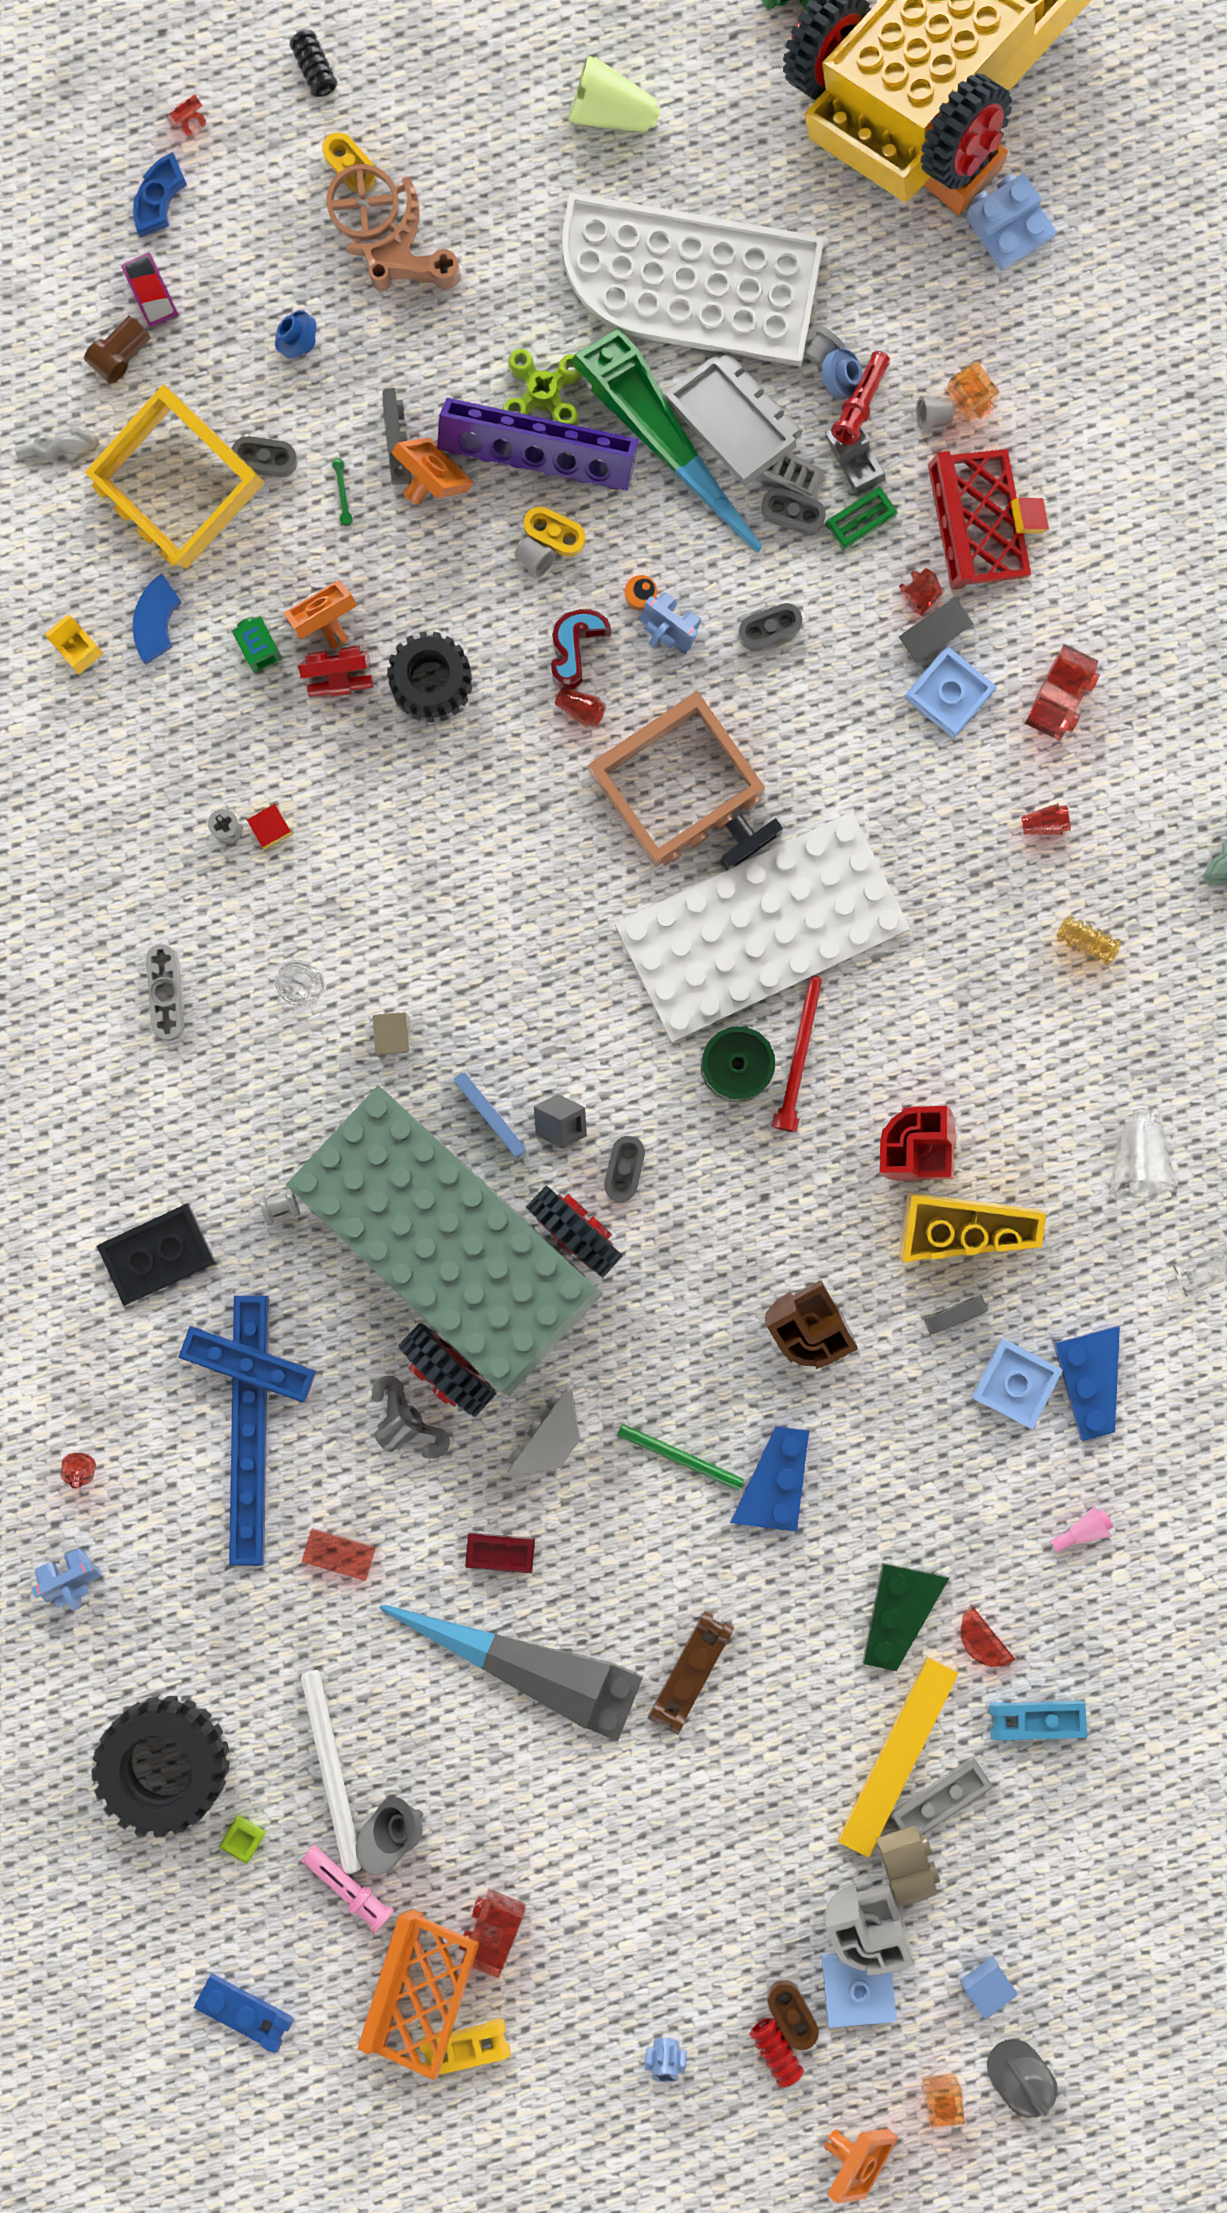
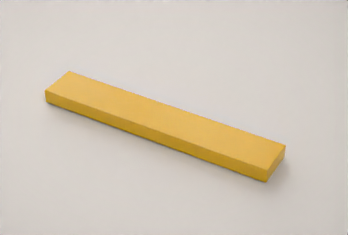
M928 1656L926 1657L838 1837L840 1844L868 1858L870 1857L877 1843L876 1838L880 1837L959 1674L954 1669Z

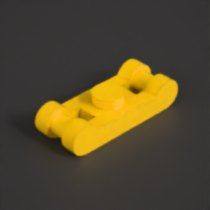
M498 2018L490 2020L485 2024L452 2031L446 2049L448 2058L443 2059L439 2075L501 2061L510 2057V2045L508 2042H505L503 2034L506 2032L504 2019ZM423 2036L420 2039H418V2042L425 2039L426 2036ZM440 2036L436 2038L437 2043L439 2042ZM490 2038L492 2046L483 2049L481 2040ZM429 2042L419 2046V2050L421 2053H424L426 2061L424 2064L431 2067L434 2055Z

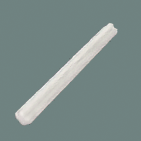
M312 1670L303 1673L301 1676L302 1686L344 1873H353L359 1871L362 1867L357 1858V1839L320 1672Z

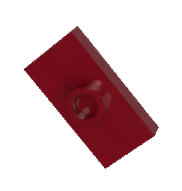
M469 1532L465 1568L532 1574L535 1538Z

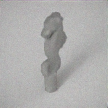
M76 427L75 433L80 438L65 435L57 437L52 442L48 435L42 434L37 436L31 444L15 447V452L19 461L36 456L42 460H49L58 453L63 452L62 455L76 462L81 457V454L91 450L95 451L100 443L91 430H82Z

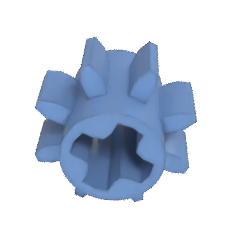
M670 2038L656 2039L653 2048H646L645 2070L652 2071V2078L655 2081L663 2083L675 2082L678 2080V2073H685L687 2051L679 2050V2042Z

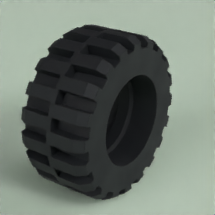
M158 1696L148 1698L140 1704L138 1702L128 1708L101 1736L99 1740L101 1744L95 1749L92 1759L96 1762V1766L91 1770L92 1781H98L99 1785L94 1790L97 1800L104 1798L107 1805L103 1808V1811L108 1817L114 1813L120 1818L117 1825L124 1830L131 1825L136 1827L135 1834L143 1837L149 1831L154 1832L155 1838L166 1837L170 1831L176 1835L185 1831L190 1824L194 1826L199 1822L222 1792L226 1783L224 1779L229 1772L230 1761L226 1760V1755L229 1753L228 1742H222L220 1736L223 1730L219 1723L213 1726L209 1721L212 1715L206 1709L202 1712L194 1709L196 1706L195 1702L188 1699L184 1703L178 1702V1696H167L164 1700H160ZM149 1736H162L175 1741L184 1749L191 1764V1778L181 1792L173 1795H161L151 1792L139 1782L132 1766V1753L141 1740Z

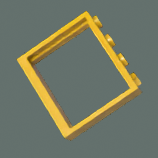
M164 384L84 472L94 481L90 486L94 488L97 494L103 499L109 496L116 503L113 509L127 522L132 519L139 526L135 531L146 542L151 544L154 541L162 548L159 551V555L167 560L173 567L177 563L185 569L197 559L265 483L202 419ZM171 410L242 479L239 485L181 549L109 480Z

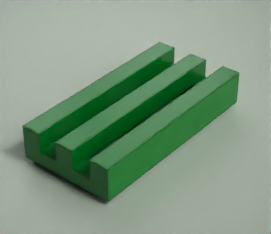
M879 486L828 519L825 525L828 530H831L832 536L839 542V546L844 551L896 517L898 512ZM876 498L880 499V503L840 529L836 525ZM884 508L887 509V512L845 538L844 535Z

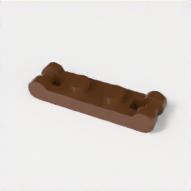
M705 1610L700 1616L647 1718L656 1724L659 1721L669 1726L668 1730L676 1735L680 1733L690 1710L734 1630V1626L727 1622L722 1624L714 1620V1615ZM706 1631L717 1636L713 1644L702 1639ZM669 1700L679 1705L676 1714L665 1709Z

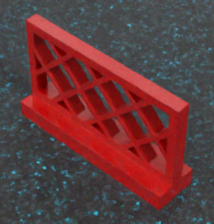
M1008 449L951 455L950 451L937 452L929 462L928 470L951 590L963 589L966 585L1029 577L1031 569L1024 533L1016 532L1011 501L1016 499L1017 495ZM1000 459L1002 473L998 479L983 468L989 460ZM964 463L974 471L968 482L956 474L954 464ZM977 474L993 485L986 496L970 485ZM996 488L1007 496L1008 504L1004 510L989 500V497ZM965 491L980 502L973 514L962 506L961 497ZM983 506L998 516L992 527H989L976 517ZM1001 520L1013 527L1014 536L1010 541L994 531ZM971 523L986 534L979 545L968 538L967 528ZM989 537L1005 548L997 559L982 548ZM1008 551L1019 559L1020 569L1010 570L1001 563V560ZM977 555L992 565L988 573L975 575L973 560Z

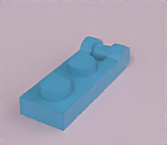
M1084 1701L989 1703V1714L993 1716L990 1738L993 1740L1087 1738L1086 1703ZM1006 1716H1016V1727L1007 1726Z

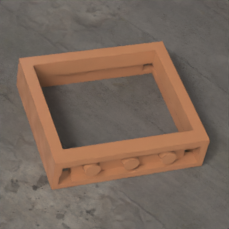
M698 691L588 764L589 773L655 867L661 863L666 866L676 861L681 856L679 851L688 845L692 848L700 845L708 838L706 834L708 831L716 826L719 830L726 827V824L735 818L733 814L742 808L746 811L754 808L757 803L762 801L760 796L763 795L765 790L763 783ZM698 713L749 787L658 848L607 774Z

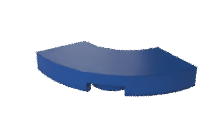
M174 152L165 155L148 169L143 176L144 180L139 187L138 193L134 197L133 218L139 238L169 227L167 213L170 201L179 190L187 186Z
M162 573L154 578L145 588L137 602L133 616V638L139 656L145 665L173 647L168 637V622L173 611L182 603Z

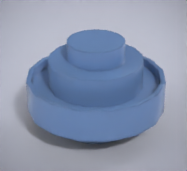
M846 348L831 351L826 355L823 362L822 381L834 398L838 400L851 398L862 376L861 365L854 353Z

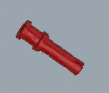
M872 352L852 397L845 400L842 405V414L839 421L832 425L831 433L841 443L852 445L859 440V430L863 422H866L870 416L869 405L887 367L891 363L890 357L885 352Z

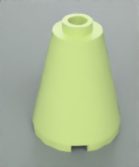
M588 55L574 95L568 121L577 125L646 133L649 127L655 128L661 108L656 107L657 99L598 58Z

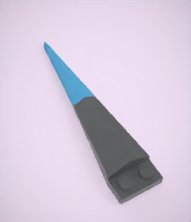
M388 1605L380 1606L383 1612L582 1728L590 1729L617 1742L620 1739L643 1680V1675L612 1662L485 1632Z

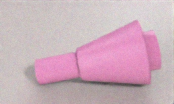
M1094 1506L1070 1528V1531L1051 1540L1058 1553L1075 1543L1081 1544L1111 1537L1109 1530L1114 1528L1106 1511L1103 1509L1098 1512Z

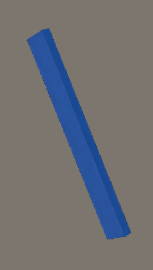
M234 1296L233 1341L268 1353L269 1296ZM233 1377L229 1566H263L265 1555L267 1390Z

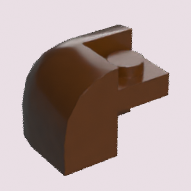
M822 1280L794 1295L789 1291L776 1300L765 1314L768 1330L783 1355L791 1363L795 1362L802 1366H815L818 1369L830 1365L858 1350L855 1338L842 1312L832 1299Z

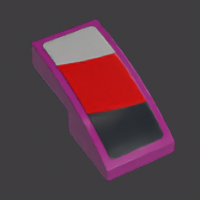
M150 252L120 265L149 328L179 315Z

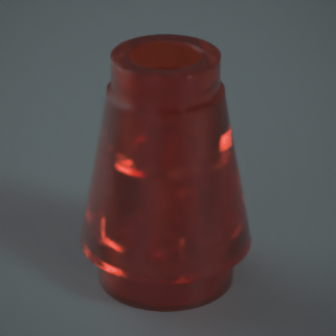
M564 687L561 688L555 699V706L585 727L589 725L594 728L597 727L606 710V704L600 701V697L568 690Z
M1059 803L1026 815H1021L1024 835H1063V832L1071 831L1067 805L1059 806Z

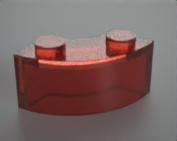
M1063 644L1038 692L1025 724L1061 741L1066 731L1072 733L1081 716L1076 713L1085 692L1091 693L1100 677V674L1096 673L1099 660Z

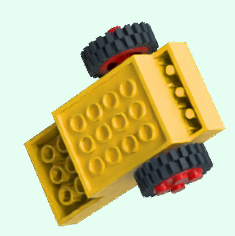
M811 0L807 4L808 13L802 12L798 19L801 22L797 26H793L791 31L792 40L787 41L786 48L790 51L784 54L783 61L786 64L783 66V72L786 74L785 79L789 84L816 100L805 112L808 139L907 203L930 177L949 189H959L962 183L966 185L970 182L971 176L975 178L979 174V166H986L989 162L987 159L988 154H994L1003 138L1004 133L1001 132V129L1008 126L1009 119L1006 117L1011 114L1012 107L1009 106L1012 103L1009 90L1091 0H879L872 9L866 0H817V3Z

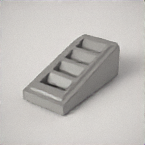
M789 452L775 463L772 471L767 469L754 480L815 499L825 470ZM782 464L788 465L784 477L778 475ZM798 469L800 474L795 484L790 480L794 470ZM808 473L813 475L808 489H805L802 485Z

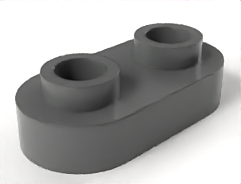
M244 436L236 440L232 446V450L257 474L287 477L296 470L298 465V458L294 448L285 441ZM249 452L255 454V457L250 461L244 459V456ZM285 457L287 462L284 465H277V459Z
M774 488L769 490L762 500V515L772 524L803 534H814L824 524L826 517L825 508L816 499L782 488ZM774 504H780L783 507V511L777 513L771 507ZM805 514H810L814 517V521L807 523L802 517Z
M783 603L748 616L740 624L739 640L745 648L757 651L790 639L800 631L802 614L796 606ZM787 618L790 620L791 625L784 628L779 624V621ZM757 630L761 636L758 639H752L749 636V632Z
M621 1137L612 1147L604 1188L606 1194L617 1202L630 1200L637 1191L645 1157V1148L636 1137ZM625 1147L634 1149L635 1155L632 1159H625L622 1156V1150ZM618 1179H624L627 1182V1189L623 1192L617 1191L614 1187Z

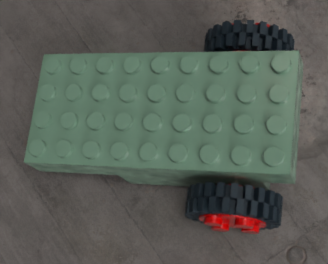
M379 1085L286 1183V1186L448 1341L446 1342L426 1325L418 1323L399 1344V1348L411 1362L408 1367L409 1370L421 1381L426 1380L428 1383L433 1384L435 1388L432 1392L445 1404L450 1403L453 1407L457 1405L473 1417H476L497 1394L495 1389L490 1386V1383L485 1380L478 1370L500 1392L510 1396L602 1296L603 1293L563 1255L566 1251L570 1256L574 1254L589 1269H593L602 1278L623 1257L612 1246L613 1243L608 1240L613 1235L593 1216L589 1220L585 1219L584 1217L589 1212L571 1195L567 1194L563 1198L546 1185L526 1208L552 1234L551 1238L555 1241L552 1245Z

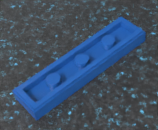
M189 1326L178 1358L302 1403H306L317 1370L195 1326Z

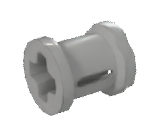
M219 809L214 811L209 817L208 828L221 843L232 844L241 838L243 826L241 821L231 811ZM223 821L229 823L230 830L226 833L222 830L221 823Z
M286 1189L285 1193L270 1198L265 1196L259 1197L261 1211L268 1226L272 1225L274 1220L290 1215L295 1217L300 1215L296 1196L290 1189Z

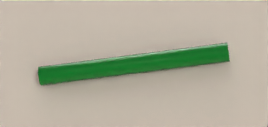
M623 1423L617 1433V1436L737 1491L742 1487L744 1478Z

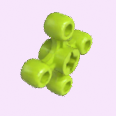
M525 349L514 350L508 359L509 371L515 378L525 381L527 390L522 397L507 400L502 409L512 412L518 411L525 415H529L535 409L549 411L553 421L577 426L579 419L576 408L571 404L564 403L560 398V391L565 385L576 384L583 378V375L571 363L574 354L565 355L560 360L558 368L550 373L545 370H536L533 357L529 351ZM520 362L525 363L524 365H521V366H520V365H517V364L520 363ZM568 368H575L574 371H569V370H567V369H568ZM566 416L570 418L569 420L561 419L562 417Z

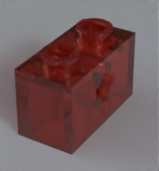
M489 1888L485 1898L478 1896L471 1917L476 1918L472 1931L465 1929L463 1936L479 1942L472 1968L499 1979L525 1914L526 1903ZM490 1926L496 1928L491 1938L485 1936ZM459 1945L458 1949L463 1951L461 1963H463L467 1949Z

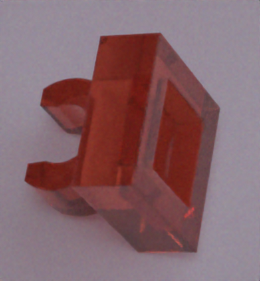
M195 94L189 96L165 114L172 126L181 123V130L187 137L193 135L188 126L191 118L196 119L201 127L207 125L205 117L195 112L203 106Z
M925 568L921 573L912 571L910 574L913 581L909 586L903 583L899 585L911 609L920 616L943 594L936 574L928 568Z

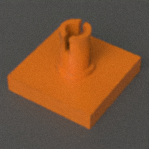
M429 437L398 442L391 452L415 476L403 491L404 496L413 504H421L429 491L438 499L466 493L474 484V481L444 451L437 450V445Z
M337 580L283 614L300 640L320 629L329 643V647L335 649L340 647L334 637V633H336L342 644H345L349 639L337 618L358 605L341 581Z
M836 2129L831 2132L828 2139L832 2142L826 2141L824 2149L832 2153L844 2164L827 2195L837 2204L866 2199L899 2137L888 2129L860 2132L853 2144L839 2130Z

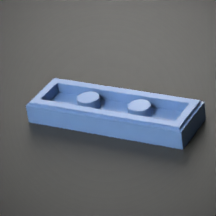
M460 1073L453 1079L518 1159L526 1152L524 1145L465 1073Z

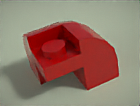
M948 1105L913 1106L901 1109L902 1111L892 1117L886 1127L882 1129L879 1173L887 1179L905 1182L954 1179V1149H957L954 1116Z

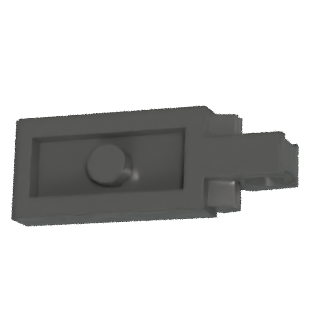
M395 388L382 390V404L391 485L410 484L411 472L391 454L398 442L407 441L406 431L400 432L399 420H404L403 399H396Z

